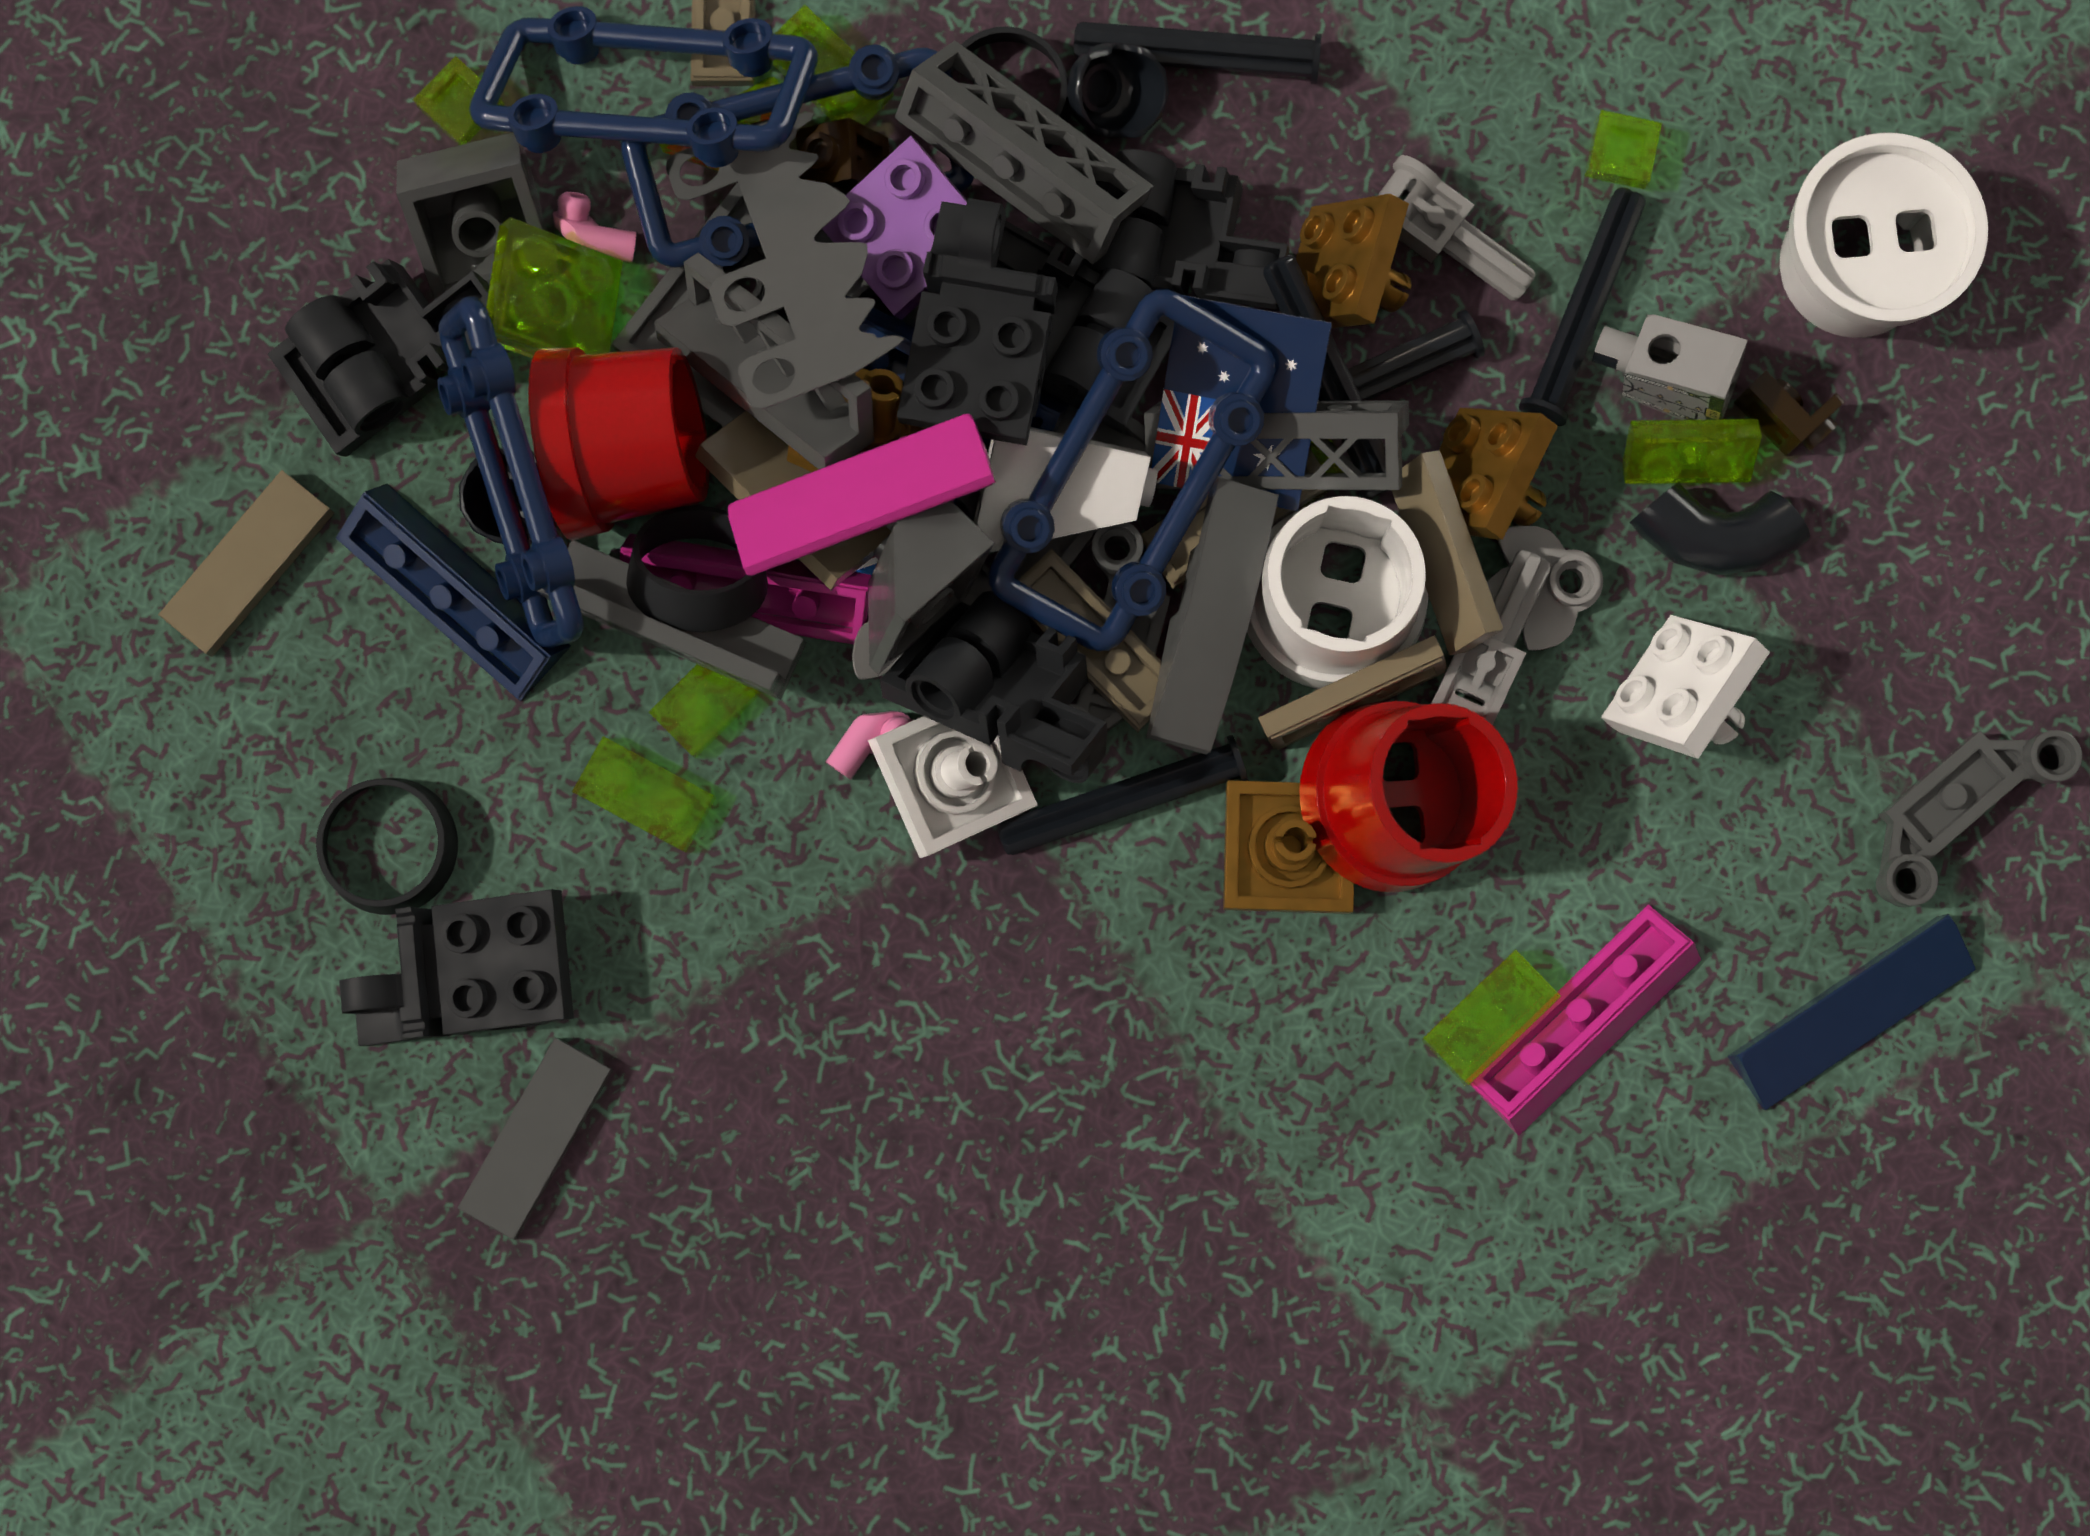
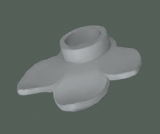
M1537 526L1510 527L1503 540L1498 539L1500 550L1508 567L1499 570L1487 581L1493 601L1517 552L1520 550L1528 551L1546 559L1551 564V570L1522 632L1524 643L1528 650H1542L1557 646L1572 634L1578 612L1589 608L1599 598L1603 588L1602 571L1595 559L1589 554L1579 550H1565L1561 542L1550 530ZM1563 571H1573L1579 576L1581 584L1576 593H1567L1561 588L1559 579Z

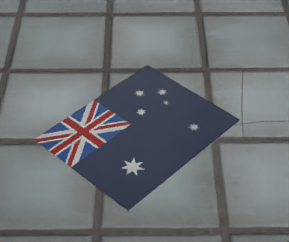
M1183 295L1261 341L1271 350L1275 359L1276 372L1270 387L1260 402L1263 413L1316 412L1332 323ZM1174 322L1151 468L1158 470L1156 483L1182 488L1213 435L1208 421L1212 404L1223 394L1237 392L1249 372L1250 366ZM1283 439L1257 440L1272 452ZM1293 439L1276 457L1295 476H1305L1311 440ZM1251 443L1235 446L1223 468L1231 476H1249L1266 457ZM1270 463L1258 476L1284 475ZM1261 489L1279 495L1276 507L1298 511L1302 490Z

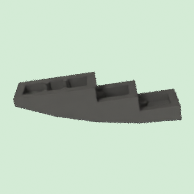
M1221 477L1216 479L1209 491L1199 544L1190 551L1179 610L1170 618L1146 738L1206 755L1211 752L1248 630L1279 495Z

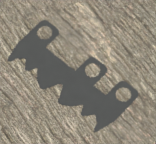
M806 112L798 114L789 138L776 149L764 152L739 150L737 158L729 165L719 167V171L714 179L704 185L691 186L684 183L680 177V171L684 163L695 156L692 148L672 155L666 162V171L676 197L681 200H692L738 182L766 259L722 275L711 283L709 292L719 321L725 326H737L784 307L796 339L750 356L739 365L738 375L748 403L756 409H766L853 375L898 346L905 339L896 335L877 338L872 333L861 332L859 327L874 307L875 300L845 297L862 275L868 255L867 244L861 242L822 243L814 240L817 233L841 213L850 202L844 193L827 183L799 178L819 158L814 153L790 149L789 144L795 138L796 130L810 122L815 113ZM768 120L758 121L750 125H765L768 123ZM743 278L759 280L764 285L765 295L756 307L747 311H735L726 305L724 296L731 284ZM772 359H784L790 362L795 369V376L787 388L777 393H764L755 387L753 377L758 367Z

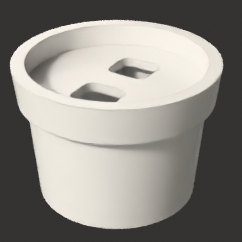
M1876 133L1857 137L1839 145L1826 154L1810 171L1798 193L1791 212L1789 229L1785 235L1780 252V273L1789 299L1800 314L1818 328L1835 335L1852 338L1879 335L1896 326L1916 322L1941 310L1957 299L1968 288L1979 271L1985 256L1988 241V219L1981 193L1968 171L1959 161L1939 146L1927 140L1899 133ZM1841 219H1863L1868 228L1870 254L1861 257H1839L1834 248L1832 222ZM1896 222L1904 230L1910 229L1914 252H1905L1900 248Z
M1340 496L1323 499L1286 516L1271 529L1266 558L1247 630L1253 645L1270 666L1279 673L1297 683L1317 689L1415 645L1422 632L1428 606V593L1425 587V562L1418 540L1409 526L1392 510L1377 502L1360 497ZM1328 544H1342L1359 548L1364 552L1365 560L1361 578L1358 582L1349 583L1327 578L1322 574L1321 563L1325 547ZM1316 604H1325L1348 610L1352 617L1348 638L1331 637L1318 631L1307 629L1312 607Z

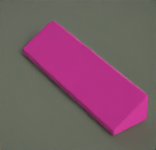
M963 414L732 502L728 506V517L743 569L747 576H753L993 485L992 483H995L986 447L974 418L970 414Z
M631 533L622 544L620 550V560L628 564L636 534ZM672 541L654 548L642 558L644 565L652 574L690 590L722 588L737 582L746 575L738 551ZM793 560L766 570L768 580L767 594L760 608L752 615L754 618L794 635L854 644L859 629L869 619L868 582L871 575L855 571L833 590H830L801 561Z
M1648 904L1466 1079L1467 1083L1519 1136L1701 961L1695 943Z

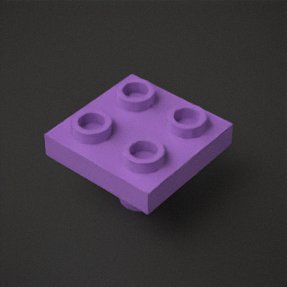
M909 136L846 195L850 200L847 207L822 228L834 243L861 242L867 244L868 255L861 276L891 313L900 320L905 318L919 305L922 291L928 292L923 269L927 251L930 252L933 245L941 201L962 205L967 204L966 198L912 136Z

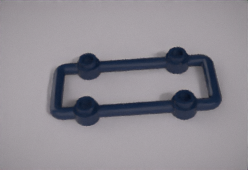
M573 6L557 12L552 18H522L512 22L505 28L471 99L469 111L472 120L481 128L491 131L514 132L517 142L533 153H544L554 149L559 144L561 136L691 146L695 157L703 161L707 166L718 168L732 163L737 158L739 150L771 151L787 141L792 133L817 67L818 53L813 43L806 38L795 35L773 34L767 22L756 18L737 21L724 31L597 22L593 11L586 7ZM527 43L553 44L558 55L567 62L576 65L585 64L593 60L599 53V47L726 56L730 65L746 77L764 75L772 68L773 60L791 61L768 123L761 126L738 124L735 115L731 111L719 107L704 109L692 116L690 120L559 110L555 100L544 94L527 95L517 100L512 106L497 105L520 53Z
M866 45L858 49L852 56L849 66L813 75L803 104L855 91L865 99H883L894 91L898 79L910 76L912 69L938 51L930 48H915L893 54L886 47ZM950 68L944 73L953 79V75ZM783 83L711 102L703 95L694 92L682 93L674 97L668 104L665 114L654 117L690 120L696 113L713 107L725 108L731 111L737 121L772 112ZM621 142L622 157L646 244L652 257L660 264L670 268L684 267V261L699 252L719 269L730 270L744 263L750 249L761 247L753 222L743 225L739 220L729 216H718L709 220L702 228L699 237L676 243L672 242L646 146L651 143ZM949 158L951 170L944 173L956 188L963 192L972 184L974 176Z
M1168 289L1155 290L1145 295L1137 305L1127 325L1110 330L1100 340L1097 349V359L1102 369L1029 498L1014 501L1004 510L1000 521V529L1005 540L992 561L989 570V585L994 595L1000 600L1040 623L1057 630L1058 633L1065 637L1069 635L1076 638L1078 644L1097 652L1109 651L1119 646L1126 638L1138 616L1149 615L1163 604L1166 596V583L1162 573L1235 446L1246 445L1254 441L1261 433L1264 425V413L1260 402L1270 387L1276 372L1275 359L1271 350L1261 341L1183 295ZM1166 316L1248 364L1250 370L1237 392L1223 394L1212 404L1208 421L1213 435L1140 562H1130L1116 572L1112 581V594L1116 604L1104 625L1099 626L1016 580L1014 575L1027 553L1038 552L1045 548L1052 540L1055 527L1050 511L1124 381L1135 380L1143 376L1149 369L1152 361V347L1148 339L1160 317Z
M465 297L441 318L439 323V337L449 368L448 376L438 378L439 395L446 413L449 416L459 413L464 418L506 552L505 561L495 565L496 578L503 597L507 601L517 598L522 603L532 636L540 646L553 648L572 643L582 635L584 625L581 609L574 590V567L565 542L557 535L515 399L516 385L512 365L505 348L501 343H498L489 312L484 303L476 297ZM466 331L472 346L471 353L465 336ZM490 408L532 540L531 546L489 414ZM543 589L549 595L556 620L552 618L547 598L536 590Z

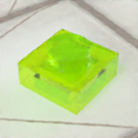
M455 56L417 94L413 101L417 108L458 146L467 144L482 129L472 120L469 111L471 99L481 78ZM500 97L497 105L504 106L505 104Z
M1601 110L1596 118L1584 177L1645 190L1650 183L1662 123Z

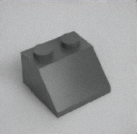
M514 132L397 161L396 194L434 300L471 271L478 273L485 279L492 290L557 274L534 177L524 147L517 142Z
M952 501L886 525L891 533L881 542L873 554L878 559V562L868 582L869 666L878 675L966 598L995 544Z

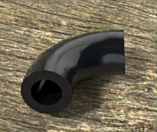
M1680 482L1668 489L1630 521V524L1643 539L1673 563L1712 575L1759 571L1795 552L1810 538L1809 529L1798 511L1785 498L1773 491L1767 492L1756 502L1738 512L1722 513L1704 507L1687 492Z

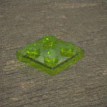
M510 217L499 226L486 305L498 343H501L507 350L529 358H533L537 350L544 348L578 347L586 354L610 352L623 261Z

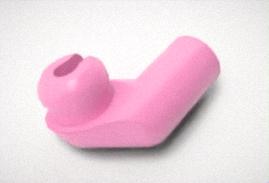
M564 192L559 196L557 201L558 211L553 212L554 226L576 251L583 255L632 263L636 232L599 226L589 216L591 201L584 194Z
M898 711L862 714L853 721L825 762L852 780L868 755L873 754L868 740L907 724L912 720L908 715Z

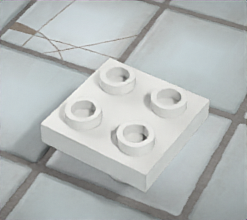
M1670 615L1663 627L1652 638L1650 646L1627 680L1620 685L1614 699L1601 718L1620 733L1699 759L1710 741L1715 744H1725L1739 735L1724 721L1726 718L1738 728L1743 729L1745 725L1744 714L1734 705L1770 652L1754 637Z
M923 716L868 740L919 858L929 856L1038 806L1023 770L1020 772L1002 764L999 735L989 746Z

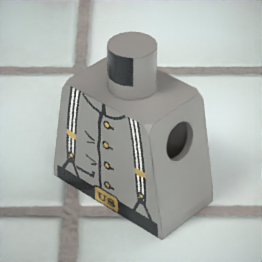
M1652 314L1647 315L1639 337L1605 326L1597 342L1592 362L1625 373L1623 397L1717 434L1739 379L1748 340Z

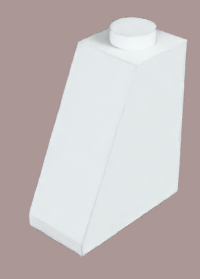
M1031 427L1027 446L991 440L988 457L995 483L980 489L973 521L995 543L990 552L998 551L1005 540L1000 529V521L1004 510L1014 501L1029 498L1064 434ZM1091 440L1050 511L1055 527L1052 539L1136 521L1140 505L1150 507L1155 492L1158 470L1148 468L1151 457L1144 451Z

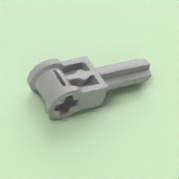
M1400 155L1393 163V175L1378 194L1391 193L1400 198L1403 192H1409L1404 199L1405 202L1409 203L1399 240L1431 264L1441 250H1443L1512 301L1518 300L1533 282L1536 275L1534 270L1465 220L1474 206L1473 203L1441 181L1422 162L1410 156Z
M1523 550L1515 554L1494 599L1503 630L1470 651L1453 656L1431 704L1447 703L1465 707L1482 716L1493 726L1526 655V652L1515 648V645L1550 573L1551 564L1546 559ZM1455 691L1481 702L1482 706L1458 696Z

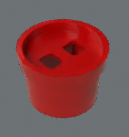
M578 347L544 348L535 352L531 361L528 384L531 435L544 493L554 520L565 537L574 541L609 532L615 522L703 502L706 499L709 488V470L694 457L699 445L707 439L706 427L694 375L681 349L674 347L586 354Z
M1406 701L1376 702L1357 706L1344 712L1319 733L1303 764L1299 788L1300 807L1303 821L1310 824L1316 832V838L1313 839V844H1316V850L1333 870L1345 879L1363 888L1380 892H1404L1423 887L1446 876L1462 864L1463 861L1480 855L1495 844L1503 835L1512 819L1517 801L1518 781L1514 760L1506 742L1491 723L1474 711L1447 703L1421 705ZM1407 743L1412 747L1415 765V776L1412 780L1385 781L1383 779L1385 760L1392 744ZM1414 807L1417 809L1421 826L1420 842L1410 837L1397 824L1389 808Z

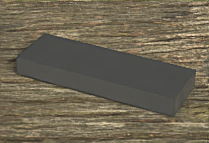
M555 1038L459 1204L458 1209L510 1239L516 1240L614 1069L565 1041Z

